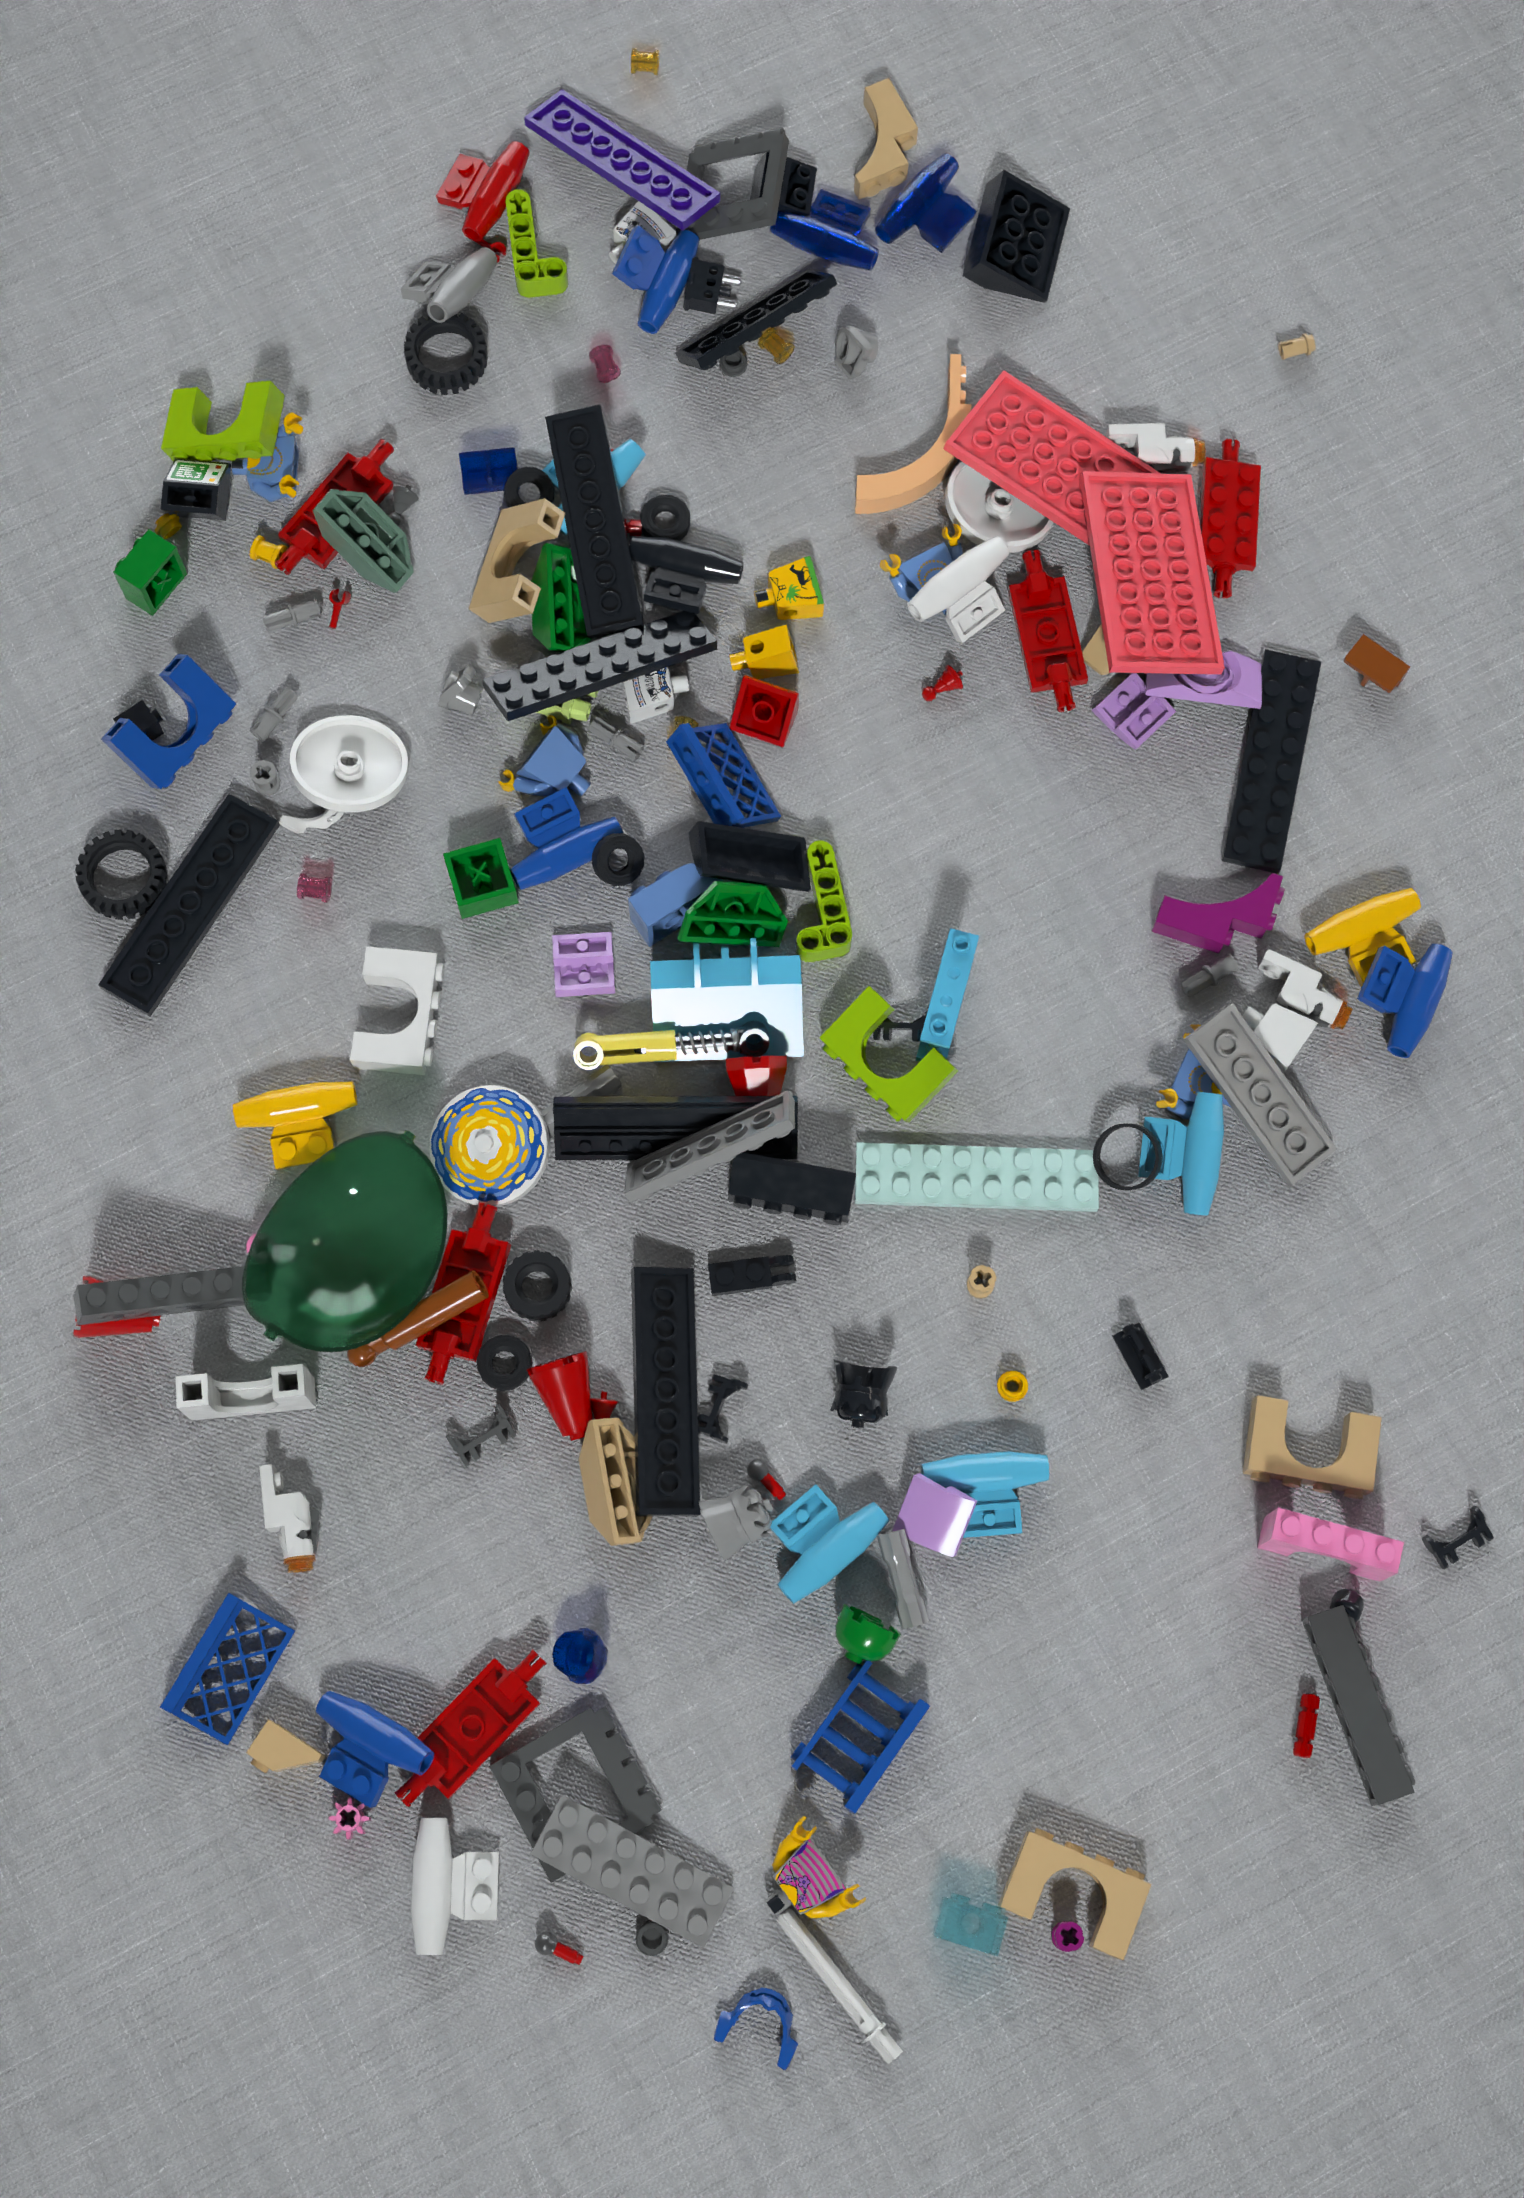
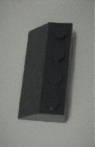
M742 1152L733 1159L728 1201L733 1202V1205L738 1208L750 1209L751 1206L762 1207L763 1211L770 1214H781V1211L793 1213L794 1217L803 1220H810L812 1216L823 1218V1222L827 1224L841 1225V1222L848 1223L856 1173Z

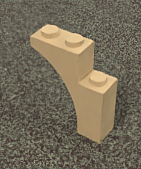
M889 78L867 86L864 90V107L873 122L877 142L872 156L866 165L855 175L854 192L859 200L867 196H874L881 190L891 186H898L907 180L909 163L902 151L909 150L917 143L918 127Z

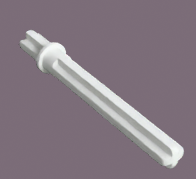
M790 1908L784 1911L777 1918L778 1924L865 2034L866 2038L864 2040L866 2042L870 2041L886 2063L890 2064L903 2051L884 2028L886 2023H880L795 1912Z

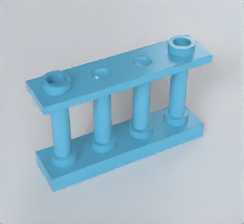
M950 928L915 1061L920 1062L933 1047L947 1059L979 935Z

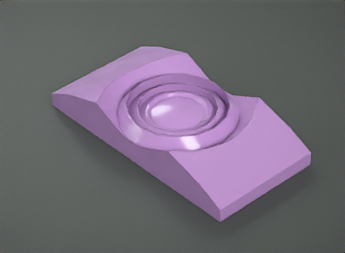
M1233 651L1223 652L1225 669L1221 675L1146 673L1145 695L1261 709L1262 664Z

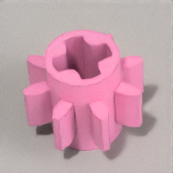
M352 1797L348 1798L347 1806L335 1803L338 1812L336 1816L329 1817V1820L336 1821L337 1824L333 1833L338 1834L345 1830L346 1839L348 1840L352 1839L353 1831L357 1830L358 1833L365 1834L362 1825L364 1821L371 1820V1817L364 1816L362 1812L366 1805L362 1803L355 1807ZM346 1811L357 1813L354 1816L356 1822L354 1826L350 1824L344 1825L346 1821L344 1814Z

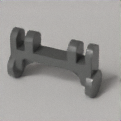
M499 1403L495 1405L498 1411L496 1412V1418L491 1429L475 1440H460L456 1437L452 1439L450 1434L446 1435L448 1442L453 1450L458 1453L465 1467L470 1464L464 1454L469 1451L474 1460L477 1461L480 1459V1456L475 1447L494 1435L498 1437L502 1445L508 1442L502 1430L507 1428L512 1438L517 1436Z

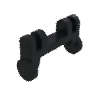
M929 1006L923 1016L912 1023L892 1022L889 1018H886L873 1032V1039L880 1040L881 1029L883 1030V1039L885 1041H891L892 1030H912V1041L919 1042Z
M714 1374L712 1380L722 1385L721 1387L709 1385L708 1392L717 1395L710 1416L699 1413L698 1421L707 1425L705 1428L698 1426V1433L727 1444L729 1438L723 1436L724 1433L721 1432L718 1421L719 1414L727 1397L741 1389L747 1390L749 1385L737 1379L730 1380Z
M1474 1505L1470 1508L1472 1515L1467 1532L1451 1542H1439L1431 1539L1428 1535L1422 1537L1425 1547L1434 1555L1442 1569L1449 1567L1444 1556L1446 1555L1452 1564L1459 1561V1558L1454 1549L1470 1539L1478 1548L1485 1545L1480 1535L1481 1532L1486 1540L1491 1541L1494 1539L1493 1534L1485 1523L1483 1513L1477 1506Z

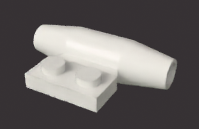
M995 536L963 553L930 578L907 603L911 615L917 621L922 622L946 609L947 617L945 619L956 641L964 643L1005 611L995 587L985 582V580L1009 555L1007 545L1001 538Z
M421 1818L413 1856L411 1918L416 1955H443L450 1914L462 1920H497L499 1852H464L452 1859L447 1818Z

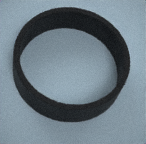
M1132 1123L1118 1124L1108 1128L1100 1135L1093 1150V1164L1098 1176L1107 1185L1118 1190H1136L1145 1187L1156 1178L1163 1160L1162 1148L1156 1136L1149 1129ZM1123 1127H1132L1142 1131L1151 1140L1155 1150V1165L1151 1174L1142 1183L1132 1187L1122 1186L1113 1182L1105 1174L1100 1160L1101 1148L1106 1138L1115 1130Z

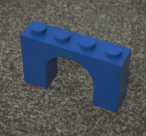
M177 654L159 674L182 698L187 707L188 723L183 735L172 744L160 746L154 743L130 719L119 718L101 738L150 787L156 789L166 788L175 780V773L181 766L188 765L195 757L194 751L200 745H205L211 740L214 735L212 731L219 723H225L232 716L233 712L231 710L236 706V703L185 654Z

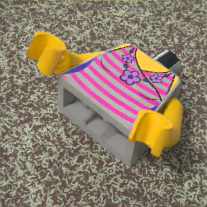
M803 1816L793 1827V1830L779 1844L772 1864L773 1871L775 1872L772 1878L780 1888L765 1899V1902L773 1913L778 1916L790 1905H793L799 1915L805 1914L811 1919L833 1917L849 1908H855L864 1903L866 1897L857 1900L853 1896V1890L860 1887L859 1884L846 1888L810 1839L816 1832L817 1827L815 1826L811 1831H806L802 1823L807 1817Z

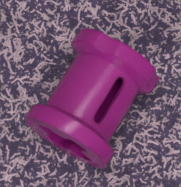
M1061 1921L1053 1927L1051 1940L1054 1946L1061 1951H1076L1084 1942L1083 1930L1074 1922ZM1072 1928L1073 1932L1071 1935L1075 1939L1074 1942H1066L1063 1945L1064 1937L1060 1934L1061 1930L1069 1931Z

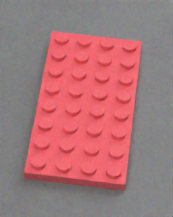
M1005 370L1001 372L946 441L943 448L1089 546L1080 485L1082 471L1160 473Z
M1082 471L1080 485L1109 673L1221 675L1225 667L1191 474Z

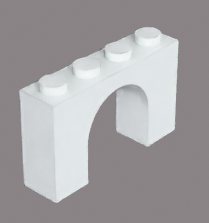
M366 946L362 972L365 983L369 985L399 987L409 991L418 1000V1010L412 1023L397 1033L377 1034L354 1031L350 1056L351 1064L354 1069L425 1075L426 1067L431 1066L433 1060V1048H429L430 1037L435 1038L437 1020H433L434 1009H439L441 993L437 991L438 981H443L444 964L440 963L438 953Z
M304 1364L271 1367V1378L251 1382L216 1381L207 1373L175 1376L176 1406L191 1421L316 1408L315 1378Z

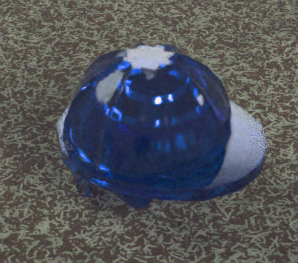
M590 1628L567 1631L560 1635L555 1642L552 1652L553 1663L570 1681L576 1684H589L601 1675L607 1665L608 1649L601 1637Z

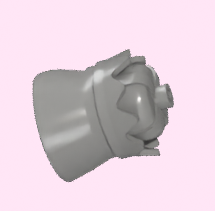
M746 1484L730 1493L727 1497L699 1501L708 1530L725 1561L736 1554L745 1544L772 1537L765 1530L769 1529L772 1524L769 1512L773 1511L774 1508L769 1498L763 1501L759 1491L748 1490L749 1486Z

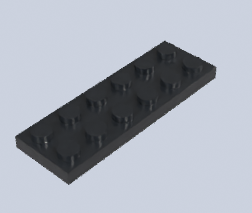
M808 269L676 351L675 354L680 363L701 370H708L717 364V360L721 357L738 352L740 345L760 338L764 330L784 323L785 317L791 313H799L808 307L807 303L827 296L830 293V289L838 285L833 274Z

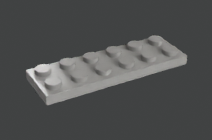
M1233 1003L1227 1004L1183 1039L1288 1186L1294 1185L1337 1150Z
M789 1090L628 1163L624 1190L626 1198L630 1203L638 1199L645 1200L660 1189L674 1187L682 1179L693 1174L695 1176L703 1174L709 1167L720 1162L727 1163L734 1159L736 1155L746 1150H756L768 1140L788 1135L791 1130L795 1129V1100Z
M563 1794L560 1795L530 1853L532 1856L702 1948L705 1947L734 1887Z

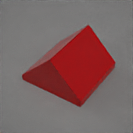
M744 675L730 723V730L784 747L798 713L799 693Z

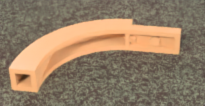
M950 354L947 420L939 438L922 457L906 467L884 474L857 475L855 514L885 512L910 504L933 490L955 466L958 459L943 448L946 441L970 413L972 405L965 404L966 390H961V383L966 382V366H961V354Z

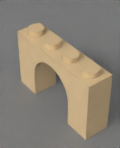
M545 498L501 510L468 608L470 611L488 623L533 614L541 588L523 575H512L516 563L528 548L536 543L558 538L565 512Z
M1257 1395L1252 1400L1243 1474L1251 1475V1480L1259 1482H1270V1478L1282 1480V1485L1293 1488H1300L1301 1484L1313 1486V1491L1320 1493H1332V1489L1344 1491L1345 1497L1363 1499V1495L1373 1492L1382 1417L1356 1412L1348 1413L1344 1416L1341 1446L1337 1459L1330 1466L1312 1468L1298 1462L1290 1454L1286 1446L1285 1426L1288 1400Z
M1036 1828L1034 1833L1027 1831L998 1907L1031 1920L1043 1887L1054 1873L1064 1868L1082 1870L1095 1880L1102 1895V1911L1089 1947L1119 1960H1124L1152 1884L1145 1882V1875L1127 1867L1126 1871L1122 1872L1113 1868L1115 1862L1104 1856L1096 1854L1095 1859L1083 1855L1084 1848L1066 1841L1065 1846L1053 1842L1054 1835Z

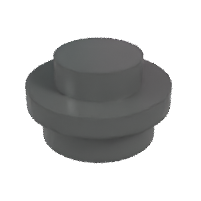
M738 351L732 355L721 357L719 366L725 375L738 377L746 371L747 359L741 351Z

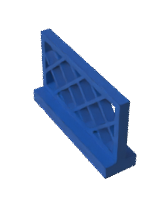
M689 723L680 724L666 741L713 823L746 828L777 822L781 818L780 813L727 723L692 728ZM721 733L726 744L715 739L714 735ZM699 739L706 743L705 748L702 746ZM711 746L724 753L723 757L711 752ZM728 757L736 760L740 768L728 762ZM713 763L720 766L719 771L716 770ZM725 770L737 776V780L734 781L724 775ZM742 780L751 784L754 791L741 785ZM727 787L734 790L733 795L730 794ZM739 794L750 799V805L738 799ZM756 804L764 807L768 814L757 810ZM740 810L748 814L747 818H744Z
M228 1593L160 1708L228 1745L295 1633V1630ZM243 1608L254 1614L257 1628L238 1633L235 1620ZM259 1618L268 1622L270 1625L261 1627ZM233 1625L235 1634L225 1637ZM276 1627L286 1633L279 1646L266 1649L262 1630ZM258 1632L262 1650L244 1655L240 1636ZM236 1638L240 1657L221 1661L218 1648L222 1641ZM276 1650L269 1662L267 1652ZM216 1653L218 1663L209 1665ZM264 1654L267 1666L263 1674L249 1678L245 1659ZM241 1660L246 1679L227 1684L222 1665ZM219 1666L223 1685L204 1690L201 1678L203 1673L207 1669ZM259 1679L252 1691L250 1681ZM199 1682L200 1692L191 1694ZM247 1682L249 1698L245 1703L232 1706L228 1687ZM224 1689L228 1708L210 1712L206 1693ZM202 1695L206 1714L191 1717L181 1711L188 1698ZM243 1707L235 1719L233 1710ZM230 1711L233 1725L225 1736L214 1730L211 1716ZM207 1717L209 1726L198 1720Z

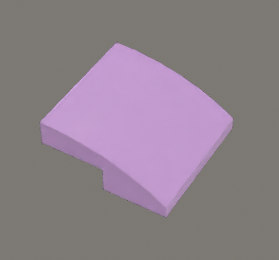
M1137 673L1129 674L1092 709L1093 713L1112 732L1133 749H1137L1176 712L1164 697L1145 695L1146 683Z
M612 932L552 935L556 997L615 993Z
M920 1473L913 1476L892 1531L905 1529L907 1539L936 1552L954 1557L957 1554L977 1500L953 1486L945 1488Z

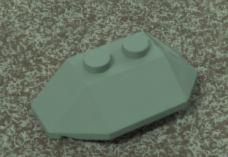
M331 489L313 509L322 537L363 578L393 593H397L414 573L406 534L366 493Z

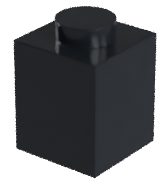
M143 700L113 718L115 723L119 718L130 719L152 741L164 734L159 724L163 721L162 717L154 706L148 708Z

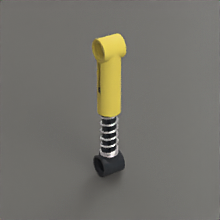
M759 1021L746 1022L736 1030L730 1029L729 1032L719 1030L718 1033H712L710 1030L707 1034H702L699 1031L698 1034L693 1035L690 1032L687 1035H681L680 1033L676 1035L675 1030L611 1035L585 1033L577 1038L573 1057L579 1067L587 1070L594 1069L599 1065L677 1060L678 1053H683L686 1056L692 1052L697 1055L698 1052L708 1054L709 1051L718 1053L719 1050H725L728 1053L732 1050L735 1052L740 1051V1053H744L749 1057H760L767 1052L770 1040L766 1026ZM750 1034H758L762 1037V1040L758 1044H750L746 1041V1038ZM585 1046H592L597 1050V1053L593 1056H585L581 1049Z

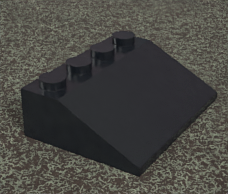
M1003 170L986 184L962 276L985 289L1045 303L1048 300L1070 208Z

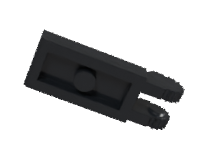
M783 1255L771 1258L766 1256L708 1264L712 1296L750 1292L796 1282V1274L785 1273L771 1277L770 1271L772 1267L793 1264V1256Z

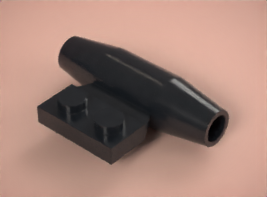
M633 536L629 546L632 560L655 569L650 574L644 592V602L699 614L706 594L707 585L705 582L739 584L742 577L743 561L712 548L670 538Z

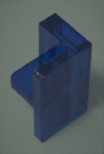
M514 447L459 453L464 495L504 491L508 477L518 469Z

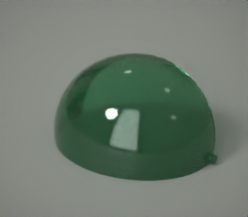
M405 1130L403 1134L388 1131L370 1132L337 1145L307 1167L273 1205L251 1244L242 1277V1294L245 1307L249 1314L266 1329L263 1334L271 1341L279 1337L301 1348L318 1352H341L356 1349L379 1339L394 1329L422 1299L437 1272L443 1255L448 1213L446 1197L440 1177L425 1153L413 1142L416 1138L413 1133Z

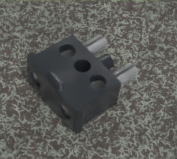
M694 257L685 292L684 310L688 311L691 309L710 314H716L717 307L735 310L737 301L721 298L719 295L730 297L732 287L723 286L722 283L740 287L742 278L724 274L725 265L702 261L698 257Z

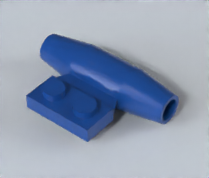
M637 225L632 229L612 271L615 277L633 290L646 291L637 324L647 333L656 334L676 307L688 281L692 259L696 257L700 242L699 237L689 230H681L664 252L659 244L660 241Z
M567 787L514 813V817L526 840L538 849L510 869V873L519 890L555 880L592 861L594 848L603 837L612 833L624 832L615 817L580 827V812Z
M1431 944L1415 969L1408 962L1409 959L1385 945L1377 950L1357 999L1380 1013H1395L1387 1050L1395 1056L1409 1058L1430 1026L1446 987L1453 955L1452 950L1444 945Z
M327 1691L320 1698L316 1707V1713L344 1737L340 1743L332 1747L319 1775L320 1778L372 1808L376 1807L389 1780L388 1764L418 1775H423L431 1766L434 1752L406 1727L369 1705L341 1694Z

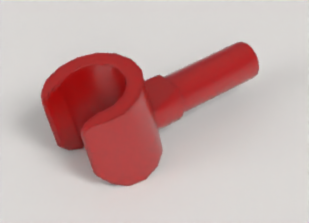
M484 239L476 242L482 247L491 249L494 253L500 252L506 256V246L501 242L491 244ZM496 254L497 263H498L499 260H500V257Z
M334 589L330 592L329 599L333 603V612L329 628L336 629L342 605L350 602L351 594L349 591H344L341 601L338 599L339 589Z

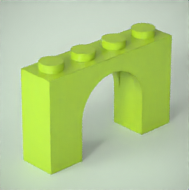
M272 381L246 383L242 406L237 419L226 430L218 434L207 435L206 429L212 402L198 387L173 389L161 449L172 461L175 458L199 461L224 459L233 461L237 458L258 459L263 456H273L285 396Z
M868 986L819 1037L825 1043L822 1049L832 1059L835 1060L839 1057L846 1063L843 1069L855 1081L860 1077L867 1084L864 1090L873 1099L878 1101L882 1098L889 1105L885 1110L897 1122L903 1119L909 1123L953 1078L958 1070L933 1047L906 1075L894 1079L877 1076L867 1062V1042L871 1034L895 1009L872 987Z

